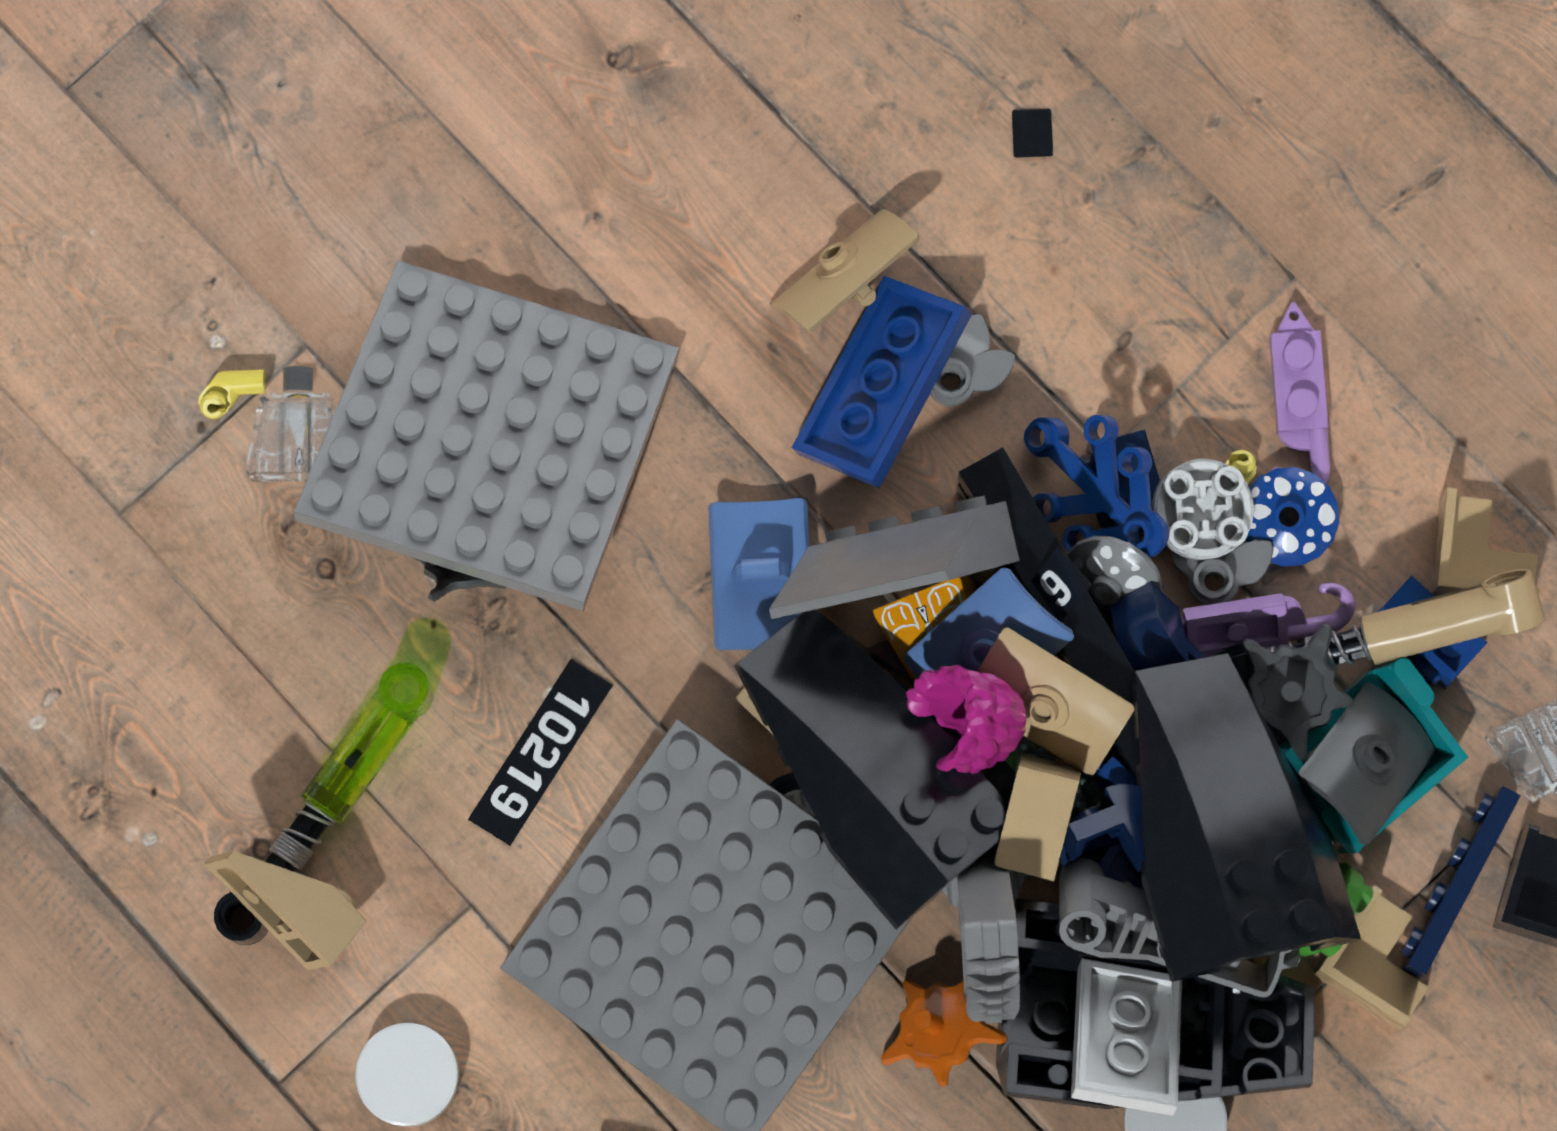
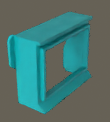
M1399 658L1394 661L1373 665L1343 691L1353 700L1364 684L1370 682L1396 699L1412 714L1422 726L1435 748V755L1377 835L1468 758L1467 754L1430 707L1434 701V692L1407 658ZM1347 707L1333 710L1331 719L1326 726L1310 731L1307 740V754L1321 743ZM1284 740L1279 746L1298 778L1299 770L1304 764L1292 748H1289L1286 740ZM1299 781L1330 838L1336 845V851L1339 854H1356L1360 852L1366 844H1360L1355 833L1342 815L1320 794Z

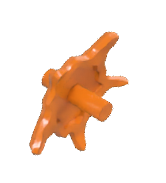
M906 979L902 984L908 1002L906 1008L900 1013V1033L896 1041L883 1053L881 1060L882 1064L887 1066L904 1059H910L917 1068L927 1067L930 1069L937 1083L944 1087L948 1085L949 1072L952 1066L965 1062L974 1044H1003L1007 1042L1008 1037L1005 1032L986 1024L985 1021L973 1022L969 1018L965 1007L964 981L952 986L937 982L927 988L922 987L911 979Z

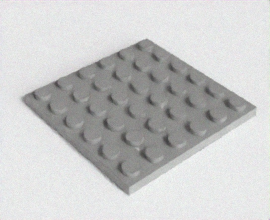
M397 260L294 510L295 521L584 611L677 362L679 347Z
M676 719L500 968L721 1131H761L912 918L896 930L829 852L821 837L823 831L813 815L684 722Z

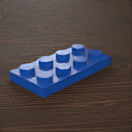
M883 276L875 291V301L866 307L791 447L802 457L879 489L972 316L965 306L887 276Z

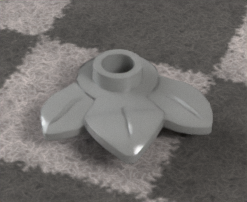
M981 314L971 316L930 393V396L939 404L957 406L966 402L973 392L992 391L1006 380L1013 368L1015 361L1013 353L1004 350H990L989 332ZM947 375H954L959 378L961 383L956 389L948 390L942 386V379Z
M1257 540L1247 543L1244 541L1228 554L1208 560L1185 558L1172 550L1171 554L1175 566L1189 577V588L1193 597L1200 604L1209 605L1229 602L1236 596L1239 587L1258 582L1265 575L1271 563L1273 547L1270 541ZM1214 575L1221 577L1224 581L1222 588L1217 591L1207 589L1204 584L1208 577Z

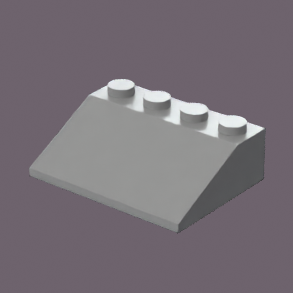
M984 495L955 502L956 513L943 515L941 506L911 512L913 522L899 525L898 516L868 522L870 532L860 535L856 534L855 526L825 532L827 542L807 548L769 608L771 619L947 581L1020 561L1006 501L987 505Z

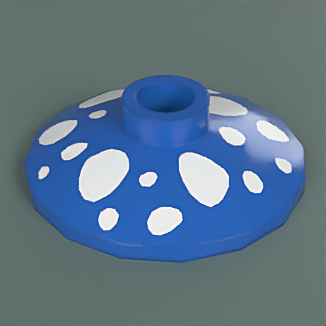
M1297 467L1276 468L1258 477L1249 487L1253 498L1254 514L1252 525L1245 540L1246 542L1257 540L1270 541L1273 547L1271 563L1280 566L1304 565L1320 557L1334 541L1339 526L1338 502L1329 485L1315 473ZM1286 507L1295 508L1299 513V520L1292 527L1284 526L1279 520L1280 512Z

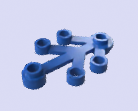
M1093 415L1087 419L1084 425L1086 440L1095 446L1097 474L1068 446L1069 431L1062 420L1052 417H1040L1034 419L1028 425L1024 432V442L1028 450L1037 457H1049L1086 493L1061 497L1055 493H1039L1033 499L1047 523L1057 522L1064 516L1106 512L1119 525L1093 530L1088 525H1072L1068 527L1062 537L1063 547L1068 553L1077 544L1076 536L1080 532L1083 539L1092 536H1112L1124 540L1142 550L1149 558H1153L1166 546L1169 539V529L1165 520L1158 513L1154 512L1151 507L1149 472L1152 467V458L1150 453L1142 447L1124 448L1117 457L1115 440L1118 437L1119 428L1116 420L1109 415ZM1101 422L1105 427V434L1102 438L1099 437L1097 432L1098 425ZM1042 430L1045 435V440L1043 444H1041L1040 434ZM1134 454L1138 458V467L1135 471L1131 467V458ZM1118 470L1123 476L1129 478L1130 506L1120 497ZM1046 500L1049 501L1051 506L1048 516H1046L1043 510ZM1140 526L1144 530V539L1142 542L1139 539Z

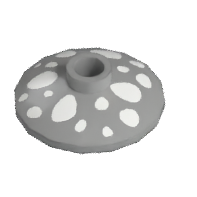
M1092 536L1078 541L1067 555L1092 584L1087 591L1097 608L1103 612L1111 614L1109 605L1116 604L1119 599L1150 581L1160 590L1162 588L1159 570L1153 561L1142 550L1124 540L1112 536Z

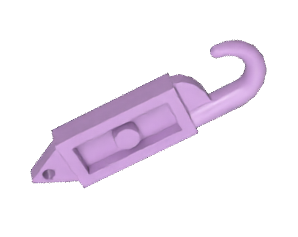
M1291 302L1277 332L1271 333L1269 337L1276 431L1280 441L1287 447L1298 451H1309L1311 472L1315 473L1327 484L1331 466L1321 330L1315 331L1296 303ZM1295 314L1298 319L1295 321L1291 320L1289 315Z
M1323 583L1319 586V591L1321 593L1333 594L1340 601L1339 608L1328 615L1305 618L1303 608L1299 602L1292 597L1283 596V593L1184 608L1181 620L1185 637L1205 657H1210L1221 649L1243 643L1245 638L1254 640L1263 648H1271V646L1287 645L1289 641L1312 637L1323 624L1330 625L1332 630L1337 632L1347 625L1354 615L1355 600L1352 593L1344 586L1336 583Z

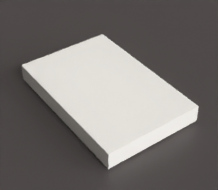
M1085 958L1081 959L1077 971L1071 1098L1170 1116L1174 1115L1178 1107L1182 980L1171 982L1168 973Z

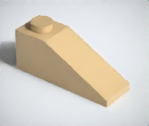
M236 851L212 856L204 864L307 970L331 966L367 922L356 910L357 905L354 899L345 891L335 888L331 884Z

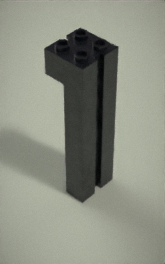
M1002 447L959 471L958 480L960 483L957 485V492L962 501L984 495L987 505L1006 501L1020 561L1003 565L1001 568H1009L1023 587L1027 589L1028 593L1057 619L1031 582V579L1058 546L1063 552L1064 550L1005 449ZM1086 591L1061 621V623L1073 631L1074 638L1054 656L1133 704L1132 673L1135 671L1089 592ZM1133 712L1110 748L1109 753L1134 775L1135 785H1137L1136 766L1140 764L1139 741H1135Z

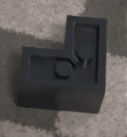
M1529 824L1521 830L1493 927L1557 948V839L1540 834V827Z

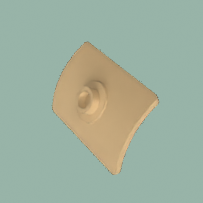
M881 209L843 242H837L825 248L819 256V262L774 299L770 305L773 309H778L788 315L806 332L816 329L851 298L863 306H869L875 301L876 292L867 284L918 242L919 235L910 225L894 213Z
M1007 627L1002 629L977 671L980 673H991L999 677L1000 680L1006 681L1021 696L1026 708V730L1023 736L1088 776L1095 774L1134 712L1133 704Z

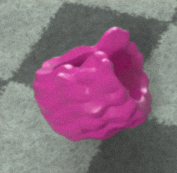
M960 665L941 666L937 671H922L920 677L914 681V688L906 691L908 698L907 708L912 714L918 717L934 715L941 727L956 730L961 737L957 741L958 744L954 747V750L938 760L936 767L941 771L948 772L955 768L961 773L970 772L971 774H976L983 769H990L997 762L1007 759L1010 752L1016 749L1025 733L1026 708L1023 699L1006 681L1000 680L999 677L991 673L967 670Z

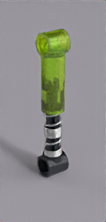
M398 663L389 667L383 673L379 682V688L300 795L304 799L303 804L305 807L303 810L295 811L297 818L290 828L282 829L276 841L269 848L271 854L265 862L293 872L297 868L302 870V867L305 866L304 864L307 863L309 857L313 854L311 848L315 843H322L320 836L327 826H334L336 822L340 825L343 823L418 717L423 716L432 705L434 700L432 684L419 667L411 663ZM414 680L419 684L417 697L408 703L395 701L394 690L401 681ZM391 712V715L389 716V718L386 720V722L383 724V726H382L381 729L378 731V733L376 734V736L373 738V740L370 742V744L368 745V747H367V748L365 749V751L362 753L363 749L366 747V745L369 743V741L371 740V738L374 736V734L376 733V731L379 729V727L382 725V723L384 722V720L387 718V716H388L389 713ZM232 892L225 894L218 901L214 910V922L217 930L225 938L239 945H252L260 942L269 930L256 917L253 924L247 930L235 931L232 928L231 915L237 907L243 904Z

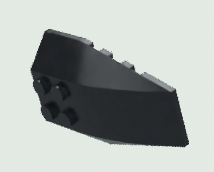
M817 610L801 613L735 664L734 667L764 726H769L779 745L777 751L784 765L791 768L802 790L800 792L802 800L809 813L813 811L823 831L821 837L829 852L896 930L933 901L946 885L1000 842L1016 778L1014 770L1006 761L997 762L990 769H983L976 774H971L970 772L961 773L955 768L948 772L937 769L936 764L938 760L948 755L958 744L957 741L961 737L957 731L941 727L934 715L918 717L912 714L907 708L908 698L906 691L914 688V682Z
M1229 654L1133 672L1135 741H1139L1140 764L1136 766L1137 786H1141L1142 814L1139 816L1140 838H1144L1145 861L1141 863L1142 883L1170 981L1174 982L1215 973L1234 962L1310 946V950L1315 951L1359 941L1361 939L1332 839Z
M1017 898L1014 907L1018 934L1020 1009L1015 1019L1002 1020V1023H998V1029L1005 1032L1008 1037L1007 1042L997 1044L996 1067L1003 1095L1100 1109L1123 1108L1071 1098L1078 966L1081 959L1085 958L1168 973L1167 967L1149 960L1100 958L1067 946L1061 939L1059 933V904ZM1280 974L1271 995L1268 997H1258L1200 977L1183 979L1178 1102L1311 1087L1313 1084L1315 987Z

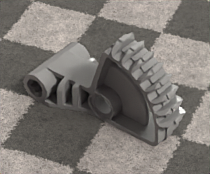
M999 843L941 890L944 895L948 896L949 903L959 909L966 1013L973 1022L985 1021L986 1024L1002 1023V1020L1015 1019L1020 1009L1018 934L1014 901L1018 898V891L1025 885L1027 877L1032 876L997 867L995 865V857Z
M1081 858L1066 863L1059 877V933L1064 943L1075 950L1100 958L1149 960L1166 966L1145 890L1133 886L1126 879L1120 882L1105 877L1103 868L1091 859ZM1300 948L1270 954L1264 965L1242 960L1234 962L1218 972L1197 977L1258 997H1268L1273 992L1282 969L1298 966L1300 962Z

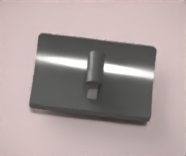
M1368 682L1364 684L1353 699L1352 705L1346 708L1299 770L1298 779L1325 798L1342 815L1355 833L1360 844L1369 845L1435 755V748L1422 726L1403 705L1384 690Z

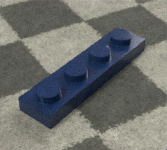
M1504 786L1499 788L1494 796L1487 793L1483 795L1471 817V820L1478 823L1470 841L1461 837L1447 863L1455 868L1446 885L1437 882L1424 906V909L1431 912L1423 930L1414 926L1400 951L1402 955L1408 957L1402 970L1419 979L1427 974L1521 795Z

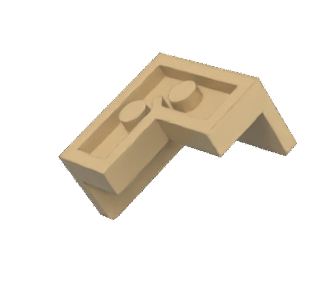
M1447 487L1441 495L1430 591L1434 596L1480 585L1483 581L1494 575L1515 569H1530L1536 582L1538 555L1488 549L1492 500L1457 496V488ZM1536 587V588H1537L1538 595H1539L1540 588H1539V587Z
M1022 753L995 857V865L997 867L1054 881L1080 780V770L1071 765Z
M1373 885L1371 887L1373 889V896L1370 903L1362 912L1354 914L1361 939L1357 942L1343 944L1331 957L1325 956L1313 975L1388 1025L1401 1031L1408 1026L1411 1021L1410 1016L1429 987L1386 960L1413 916L1382 897L1380 894L1383 890Z

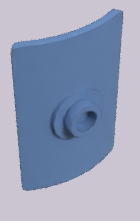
M803 498L760 502H714L709 505L714 645L717 650H754L801 614L797 613L771 619L769 608L810 546L807 501Z
M1001 568L905 654L904 660L917 678L920 677L922 671H937L941 666L960 665L967 670L978 671L1003 628L1007 627L1014 630L1052 655H1056L1072 641L1074 635L1069 627L1052 616L1028 593L1009 568Z

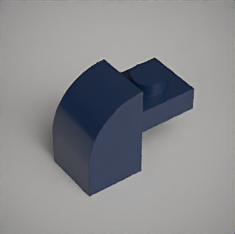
M1152 581L1122 597L1116 604L1109 605L1117 641L1134 671L1206 658L1185 637L1179 608Z
M1117 784L1106 787L1099 808L1100 811L1097 808H1090L1073 817L1068 824L1063 846L1071 862L1118 844L1132 872L1138 878L1142 876L1141 863L1145 861L1144 838H1140L1139 816L1142 814L1141 786Z

